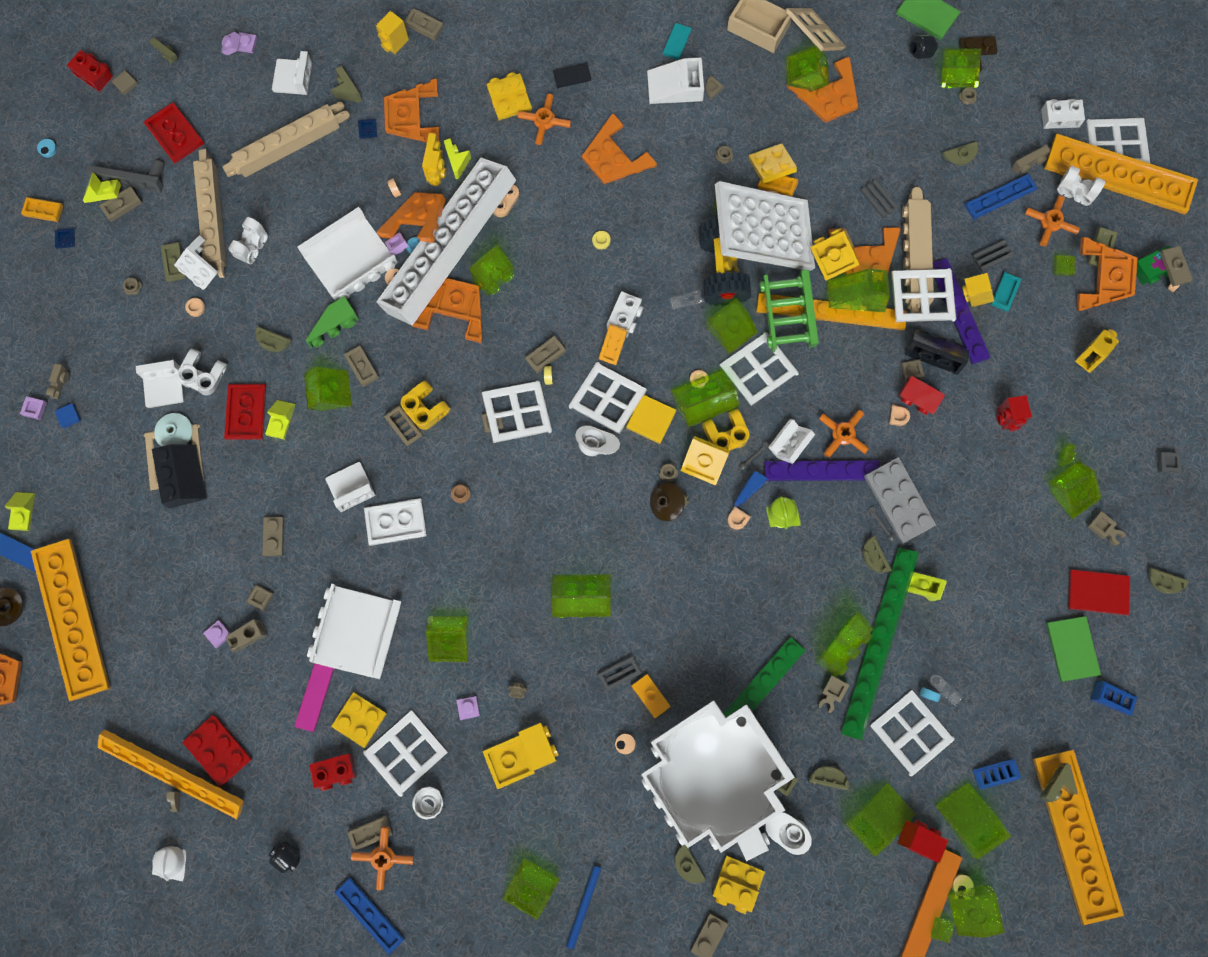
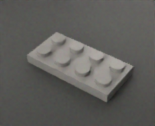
M899 457L864 476L901 544L936 526Z

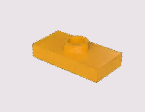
M784 176L764 184L760 180L757 186L758 189L763 191H776L781 195L793 197L798 185V179Z
M26 197L21 214L25 217L59 222L63 205L57 202Z
M610 323L599 356L600 360L617 365L628 329Z
M648 674L631 686L654 718L671 707Z

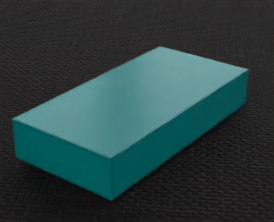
M675 23L664 48L663 55L680 60L692 28Z
M1004 272L995 292L994 302H991V305L1008 312L1022 279Z

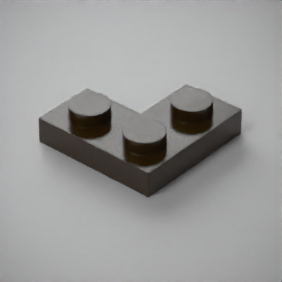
M995 36L960 38L959 46L963 73L981 72V56L997 54Z

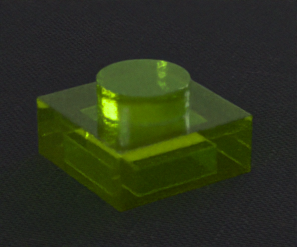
M1056 255L1054 258V275L1073 277L1075 274V256Z
M1067 443L1062 447L1057 465L1065 467L1074 461L1076 445Z
M935 917L930 938L950 943L954 922Z

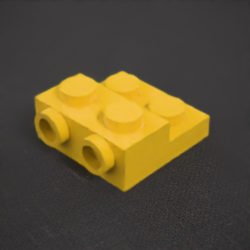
M509 73L506 78L500 80L499 78H493L486 84L498 121L518 115V111L527 112L532 110L520 73Z
M429 133L422 168L427 182L431 185L439 186L442 178H446L447 169L444 167V159H442L443 150L440 149V141H438L436 134Z
M841 228L831 232V237L827 239L824 236L813 241L815 245L810 247L825 280L860 265V261L853 248L854 245L846 229L841 231Z
M726 856L712 896L716 897L715 902L727 906V903L735 905L734 910L746 914L747 911L752 912L765 871Z

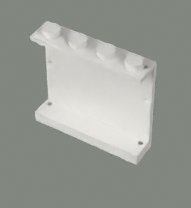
M359 207L297 247L335 301L344 296L348 299L353 292L363 290L365 284L378 280L382 273L394 269L398 263L396 257L390 253Z
M331 584V587L326 588L324 599L327 600L325 607H321L319 612L320 625L315 626L313 638H316L314 646L310 645L307 657H310L309 662L380 679L401 601L394 599L392 601Z

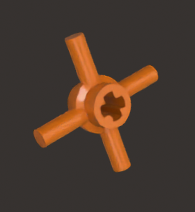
M547 94L544 108L538 109L535 114L518 111L517 118L534 121L538 128L535 140L537 145H542L545 130L550 129L553 125L571 127L570 120L555 118L554 113L551 111L554 98L552 94Z
M1064 196L1057 197L1053 210L1041 213L1027 208L1025 211V215L1041 220L1042 227L1045 229L1040 241L1041 246H1047L1052 232L1058 231L1060 228L1074 234H1078L1080 227L1064 222V216L1060 211L1065 200Z
M858 410L848 423L841 422L839 424L824 413L819 420L833 430L832 435L834 441L824 452L825 456L830 458L840 444L848 445L851 443L864 454L868 451L869 447L855 438L856 432L854 427L864 415L861 410ZM843 430L847 432L845 436L841 435Z
M386 826L381 827L380 844L372 853L352 852L351 860L368 861L377 870L376 890H384L385 872L394 863L413 865L414 856L395 855L393 850L388 847L389 827ZM380 855L384 856L385 862L381 861Z

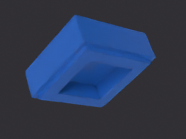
M73 403L55 411L59 424L63 429L81 421Z

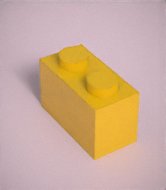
M391 11L376 25L381 46L386 52L391 51L396 54L409 40L404 21Z
M988 273L965 279L966 285L962 287L966 302H971L972 307L994 302Z
M542 723L518 732L534 771L557 761L555 757L559 755L555 745H550L548 738L551 735L547 725L543 727Z

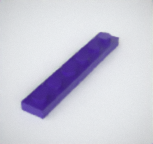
M947 258L933 263V270L948 268L952 270ZM952 270L956 320L953 323L963 346L969 350V360L973 365L988 360L991 357ZM934 278L940 292H945L944 278Z
M786 461L764 462V472L767 481H866L864 476L880 467V461H795L793 464Z

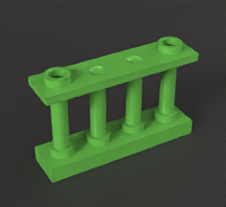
M801 270L797 279L768 282V275H764L762 281H760V292H764L769 329L767 346L771 347V352L777 350V344L802 341L808 343L809 348L817 347L819 342L809 270ZM795 286L801 288L802 295H799V297L771 300L770 289ZM799 304L803 306L804 313L800 316L773 319L772 308ZM796 323L806 324V332L804 334L780 337L775 335L774 326Z

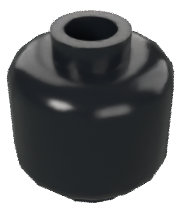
M931 34L917 35L910 43V52L916 59L931 58L938 48V43Z
M278 842L268 854L270 857L269 863L281 873H286L288 870L292 872L300 863L297 860L300 853L288 842H283L282 844Z

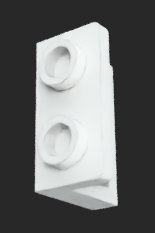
M790 419L769 445V449L778 459L793 464L815 434L812 430L800 427L794 420Z

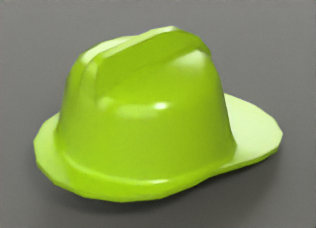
M781 496L775 499L769 507H766L770 527L788 529L790 526H801L797 505L793 499Z

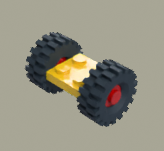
M712 218V221H705V223L699 226L700 247L706 252H715L717 275L712 274L703 281L704 301L709 303V305L714 304V306L738 305L741 302H746L751 297L750 277L740 272L737 266L738 258L721 254L718 219Z

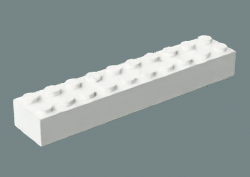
M484 158L479 159L443 209L441 217H438L437 224L439 226L438 230L434 232V243L420 241L376 301L388 315L410 325L415 323L515 183L516 179L507 166Z

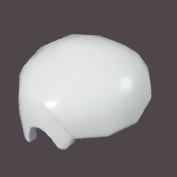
M430 786L421 788L413 797V809L416 815L422 819L435 818L443 807V798L440 791ZM425 800H432L434 807L425 802Z

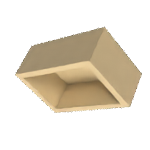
M740 0L729 17L727 30L774 53L789 29L792 18L784 9L766 0Z

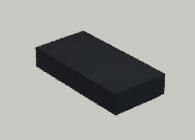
M588 63L553 70L557 88L591 81Z

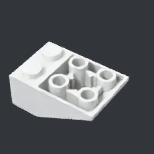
M684 58L647 71L649 104L703 101L702 58Z

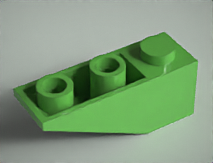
M345 296L326 308L306 339L310 348H312V345L314 347L321 346L324 343L321 335L326 332L331 338L340 334L337 328L339 324L342 329L351 328L359 320Z

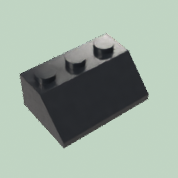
M915 330L905 355L917 360L920 359L922 362L958 375L968 363L969 350L961 344H953L947 342L945 338L929 335L924 330Z
M170 444L152 449L161 503L170 509L207 499L196 444Z

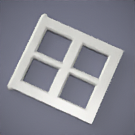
M1144 118L1087 119L1089 144L1094 146L1114 145L1115 152L1122 155V145L1139 144L1141 158L1134 159L1150 163ZM1112 126L1114 140H1096L1095 127ZM1120 126H1137L1139 140H1121Z
M950 268L892 271L896 322L956 320L952 270ZM918 278L920 293H902L901 279ZM927 278H944L945 292L928 293ZM920 298L921 313H903L902 299ZM928 298H946L947 312L930 313Z
M763 332V335L720 364V367L751 406L794 375H799V372L778 346L777 350L773 352L775 355L762 364L751 353L763 343L767 344V336H769L767 332ZM745 356L754 369L740 379L730 366ZM779 359L788 371L773 381L764 368ZM758 373L767 386L752 395L744 385V382Z
M597 362L572 399L569 408L577 410L620 434L647 389ZM598 373L614 380L606 393L591 386ZM620 385L636 392L628 405L613 398ZM587 390L602 397L595 411L580 404ZM609 402L624 409L617 423L602 416Z
M539 380L482 392L493 443L552 432ZM534 390L538 405L520 408L517 393ZM509 395L512 410L494 413L491 398ZM539 410L543 425L525 428L522 413ZM514 415L517 430L499 434L496 418Z
M913 690L870 725L907 769L909 776L915 775L955 739L954 736L947 732ZM910 702L924 716L912 728L898 713ZM894 716L907 731L895 742L882 728ZM928 724H931L943 738L931 749L917 735ZM912 738L926 753L914 764L900 750Z
M412 710L370 748L363 751L367 759L400 797L403 796V792L448 753ZM411 722L421 733V736L406 748L396 734ZM426 739L436 753L421 765L411 754V751ZM390 741L399 751L400 755L385 767L375 753ZM404 758L415 772L402 784H399L389 771Z

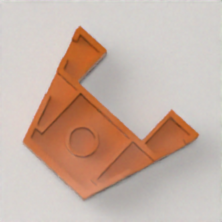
M849 57L834 63V67L841 78L835 82L809 92L802 77L788 82L786 85L790 91L792 90L825 123L858 109Z
M437 79L430 80L431 82L424 85L422 83L418 84L416 88L408 91L405 89L384 97L386 133L426 143L429 133H434L437 135L438 141H440L439 127L421 128L420 98L438 97Z
M614 114L609 117L582 155L583 161L603 184L657 166V163L648 152L631 162L610 138L623 128V124Z
M414 192L376 233L382 238H393L401 224L423 226L417 236L421 242L434 243V232L438 230L439 226L437 224L438 217L442 215L446 199L442 194Z
M883 228L884 246H853L860 265L844 272L848 282L886 281L900 228ZM828 229L829 237H831L830 233L837 229Z
M1081 238L1080 255L1099 256L1096 294H1077V311L1134 296L1137 257L1107 247L1100 242L1092 241L1090 238Z
M446 278L412 327L429 330L433 313L469 321L465 339L482 343L480 287Z
M0 653V706L16 702L22 667L21 661Z

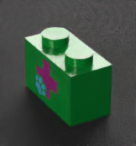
M1169 245L1137 261L1136 276L1142 286L1147 283L1153 285L1163 275L1168 277L1160 252L1170 249Z

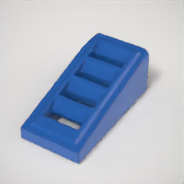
M757 471L753 472L735 500L734 507H740L766 483L767 478Z
M1096 681L1090 700L1132 716L1137 697L1105 681ZM1110 691H1111V692H1113V693H1112L1111 699L1108 700L1109 693H1110ZM1118 694H1119V695H1121V696H1120V699H1119L1118 704H1116V700H1117V697H1118ZM1125 697L1131 699L1129 706L1127 702L1126 708L1123 707Z
M1008 759L972 770L979 790L1021 779L1015 759ZM1006 765L1009 766V769H1010V772H1011V775H1012V776H1010V777H1009V774H1008ZM999 767L1001 768L1004 777L1003 779H1001L997 769ZM992 769L996 781H992L989 770ZM981 772L985 773L988 783L984 784Z

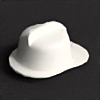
M582 426L575 434L580 450L588 456L612 454L620 447L619 439L615 435L592 426Z
M781 813L766 823V831L770 838L788 852L800 855L809 850L812 838L804 822L786 813Z
M167 846L155 852L152 860V874L160 876L166 881L174 879L183 882L186 851L178 847Z

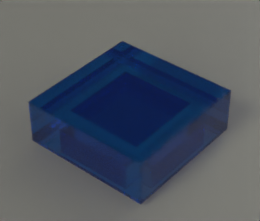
M376 119L358 121L360 139L378 137Z
M73 228L55 230V247L57 249L75 247V230Z

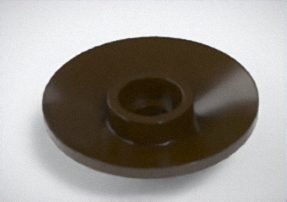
M663 483L658 485L652 492L650 507L652 513L659 520H675L684 510L685 497L677 485Z
M7 587L0 588V627H4L17 621L23 611L21 595L16 590ZM6 604H8V605H9L8 610H7V611H4V609H3L4 606H5Z

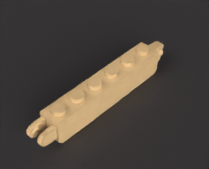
M342 102L331 106L326 104L232 153L233 158L223 166V169L228 177L235 174H243L244 177H247L339 129V123L348 119L350 114L348 111L340 112L344 109Z
M203 149L199 150V161H193L200 236L205 240L201 246L203 248L201 252L202 258L213 268H217L219 278L225 277L224 267L227 266L218 170L213 159H210L207 150Z
M915 187L912 189L906 205L902 208V217H905L902 233L906 234V240L903 241V251H906L903 268L907 270H933L931 203L928 200H923L921 188ZM918 278L904 279V286H907V292L905 293H920ZM927 278L928 293L934 292L933 278ZM920 298L904 299V303L908 304V309L911 310V313H921ZM928 298L929 306L934 301V298Z

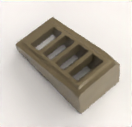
M400 405L384 416L385 420L407 447L422 436ZM400 413L401 417L393 422L391 419ZM405 419L406 422L397 428L396 425ZM409 425L411 428L402 434L400 431ZM412 431H414L417 434L412 439L409 438L407 440L405 438Z

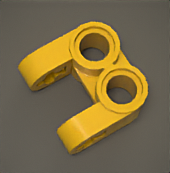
M427 381L418 384L401 399V406L404 412L422 430L431 428L451 410L445 401L438 403L431 410L425 407L421 400L433 390ZM410 402H416L413 408H407ZM421 416H428L425 422H419Z
M738 409L728 412L733 429L726 432L718 433L712 419L702 422L709 442L717 445V441L723 440L727 444L723 448L730 451L746 445L750 434ZM740 433L744 436V439L737 440L734 435Z

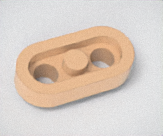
M513 185L509 191H513V193L505 195L499 204L503 205V208H496L493 212L495 216L504 217L510 212L519 198L517 186Z

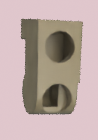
M253 619L229 634L226 640L232 652H237L267 637L268 634L261 620Z

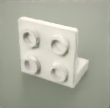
M301 51L300 58H297V60L277 59L272 85L273 92L308 95L313 64L308 52Z
M199 235L185 249L174 266L192 280L196 286L204 290L218 271L199 256L203 250L201 246L205 242Z
M174 360L136 366V373L143 378L145 405L147 408L184 402L183 385L178 378L180 366Z
M360 462L326 477V482L335 499L333 502L340 512L376 496Z

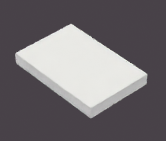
M421 498L364 508L369 546L427 536Z

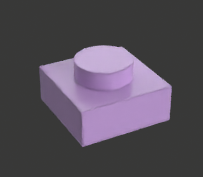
M233 32L223 38L221 53L230 55L238 50L240 40L238 33Z
M239 32L240 40L237 51L254 53L257 36Z
M400 232L385 242L389 251L394 256L403 252L408 247Z
M26 396L20 414L25 417L41 420L47 402Z
M218 620L203 634L215 648H218L231 633Z
M477 696L456 700L460 720L480 716Z

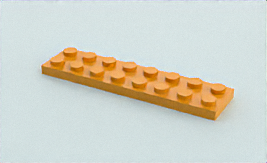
M1060 134L1055 135L1044 169L1064 175L1072 165L1080 169L1078 175L1082 178V181H1094L1096 177H1099L1106 181L1103 186L1104 189L1184 215L1188 213L1198 179Z
M66 539L32 550L31 555L68 700H78L111 689L72 540Z
M1074 750L1033 759L1042 792L1060 763L1071 765L1078 794L1071 795L1061 788L1062 794L1057 801L1045 803L1081 924L1087 925L1124 916Z

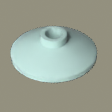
M167 414L155 426V439L161 447L170 444H188L192 437V424L182 414ZM173 427V432L169 433L168 430Z

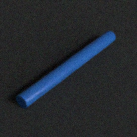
M593 866L566 945L567 948L574 950L601 868L598 866Z

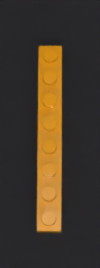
M763 293L758 294L756 311L758 313H766ZM770 294L771 300L794 298ZM813 300L816 320L905 330L906 322H896L895 309ZM799 304L772 308V312L774 315L800 316L804 313V309Z
M104 729L99 734L97 748L235 819L240 816L244 800L206 782L204 779L171 764L167 760H163L132 742L120 738L114 733Z

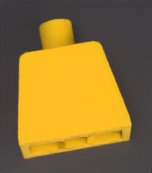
M1111 329L1103 330L1075 362L1089 373L1093 371L1119 343V340L1116 338L1117 333ZM1094 351L1098 356L1090 365L1085 359Z

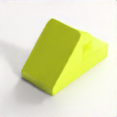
M451 139L444 140L455 179H459L471 159L470 151L459 153L456 144L452 145Z
M92 173L83 198L84 203L118 198L121 183L118 179L101 182Z
M277 400L267 412L271 416L265 433L267 436L285 440L296 404Z
M15 492L6 503L5 508L11 510L9 530L30 531L35 493Z
M914 572L908 592L924 596L929 601L940 600L947 581Z

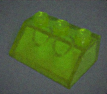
M722 369L670 390L678 411L688 427L740 406L737 389ZM707 381V383L704 386L698 387L700 384Z
M611 574L552 575V617H611Z
M856 612L848 619L816 663L831 675L836 677L840 674L842 676L849 668L846 665L849 660H854L861 652L858 649L861 644L866 645L871 639L872 635L870 633L873 628L859 612Z

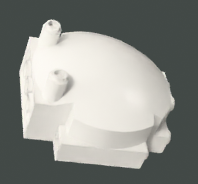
M712 701L651 742L653 745L651 751L657 759L660 757L662 761L642 773L643 779L641 781L647 791L651 789L655 797L652 799L659 809L663 808L666 815L664 818L670 827L674 826L677 830L676 837L682 846L686 845L689 848L709 834L711 838L708 840L715 850L719 849L722 853L785 811L784 806L774 791L795 777L748 705H745L726 718L716 702Z

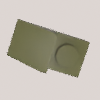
M343 67L336 68L338 76L335 78L339 86L332 89L334 97L347 101L361 102L359 92Z
M1068 763L1059 764L1039 796L1045 802L1057 801L1062 794L1061 788L1071 795L1078 794L1071 765Z

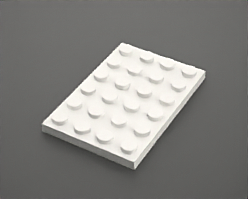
M721 181L715 184L722 255L810 271L815 269L814 255L810 248L813 244L808 200Z

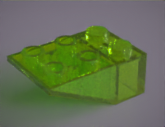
M866 269L827 281L829 308L873 312L886 311L890 297L887 270Z
M886 783L849 817L843 825L870 856L876 857L902 831L906 820L910 822L916 814L893 788Z
M966 783L935 805L972 859L979 860L1011 837L1000 819L969 783Z

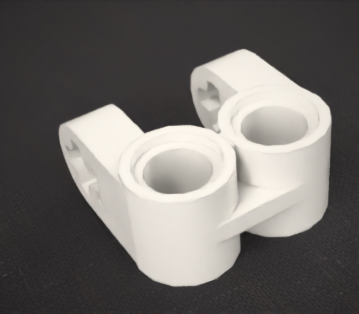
M1071 165L1064 174L1057 192L1061 195L1065 194L1064 196L1067 198L1074 197L1076 202H1081V204L1088 206L1099 195L1106 181L1099 177H1096L1094 181H1082V178L1078 175L1080 169Z
M247 217L242 224L244 228L242 240H233L228 249L233 257L251 265L255 261L254 258L258 256V249H262L263 242H266L268 235L259 222Z
M191 348L178 370V378L183 386L195 389L202 395H211L216 390L226 371L227 364L217 361L210 374L195 369L201 352ZM186 373L193 374L191 379L183 378ZM204 381L211 382L209 387L204 388L201 386Z

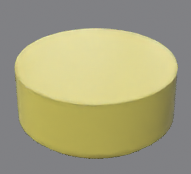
M598 231L593 235L592 243L595 248L602 250L610 245L611 239L607 232Z
M552 366L544 367V381L546 385L553 384Z

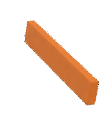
M945 850L940 864L936 862L900 957H925L963 857Z

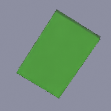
M905 0L896 14L942 40L959 16L960 11L942 0Z
M1086 616L1046 623L1060 682L1101 675Z

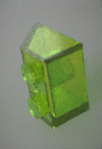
M816 45L786 57L788 86L814 91L829 85L828 57Z
M945 49L941 87H978L981 49Z
M498 245L494 246L469 268L472 281L480 287V290L487 297L490 294H496L500 286L504 282H510L515 274L513 265Z
M737 298L710 317L706 323V328L728 354H731L758 333L748 311Z
M314 367L304 373L307 410L325 411L352 406L348 371Z
M1079 461L1048 482L1052 495L1072 520L1102 499L1095 470Z
M468 616L428 617L426 640L429 662H468Z
M524 858L502 900L538 921L560 879Z
M986 884L947 894L958 936L986 938L1005 933L996 892L989 885Z

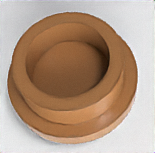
M458 484L451 490V497L456 503H465L470 498V490L466 485Z

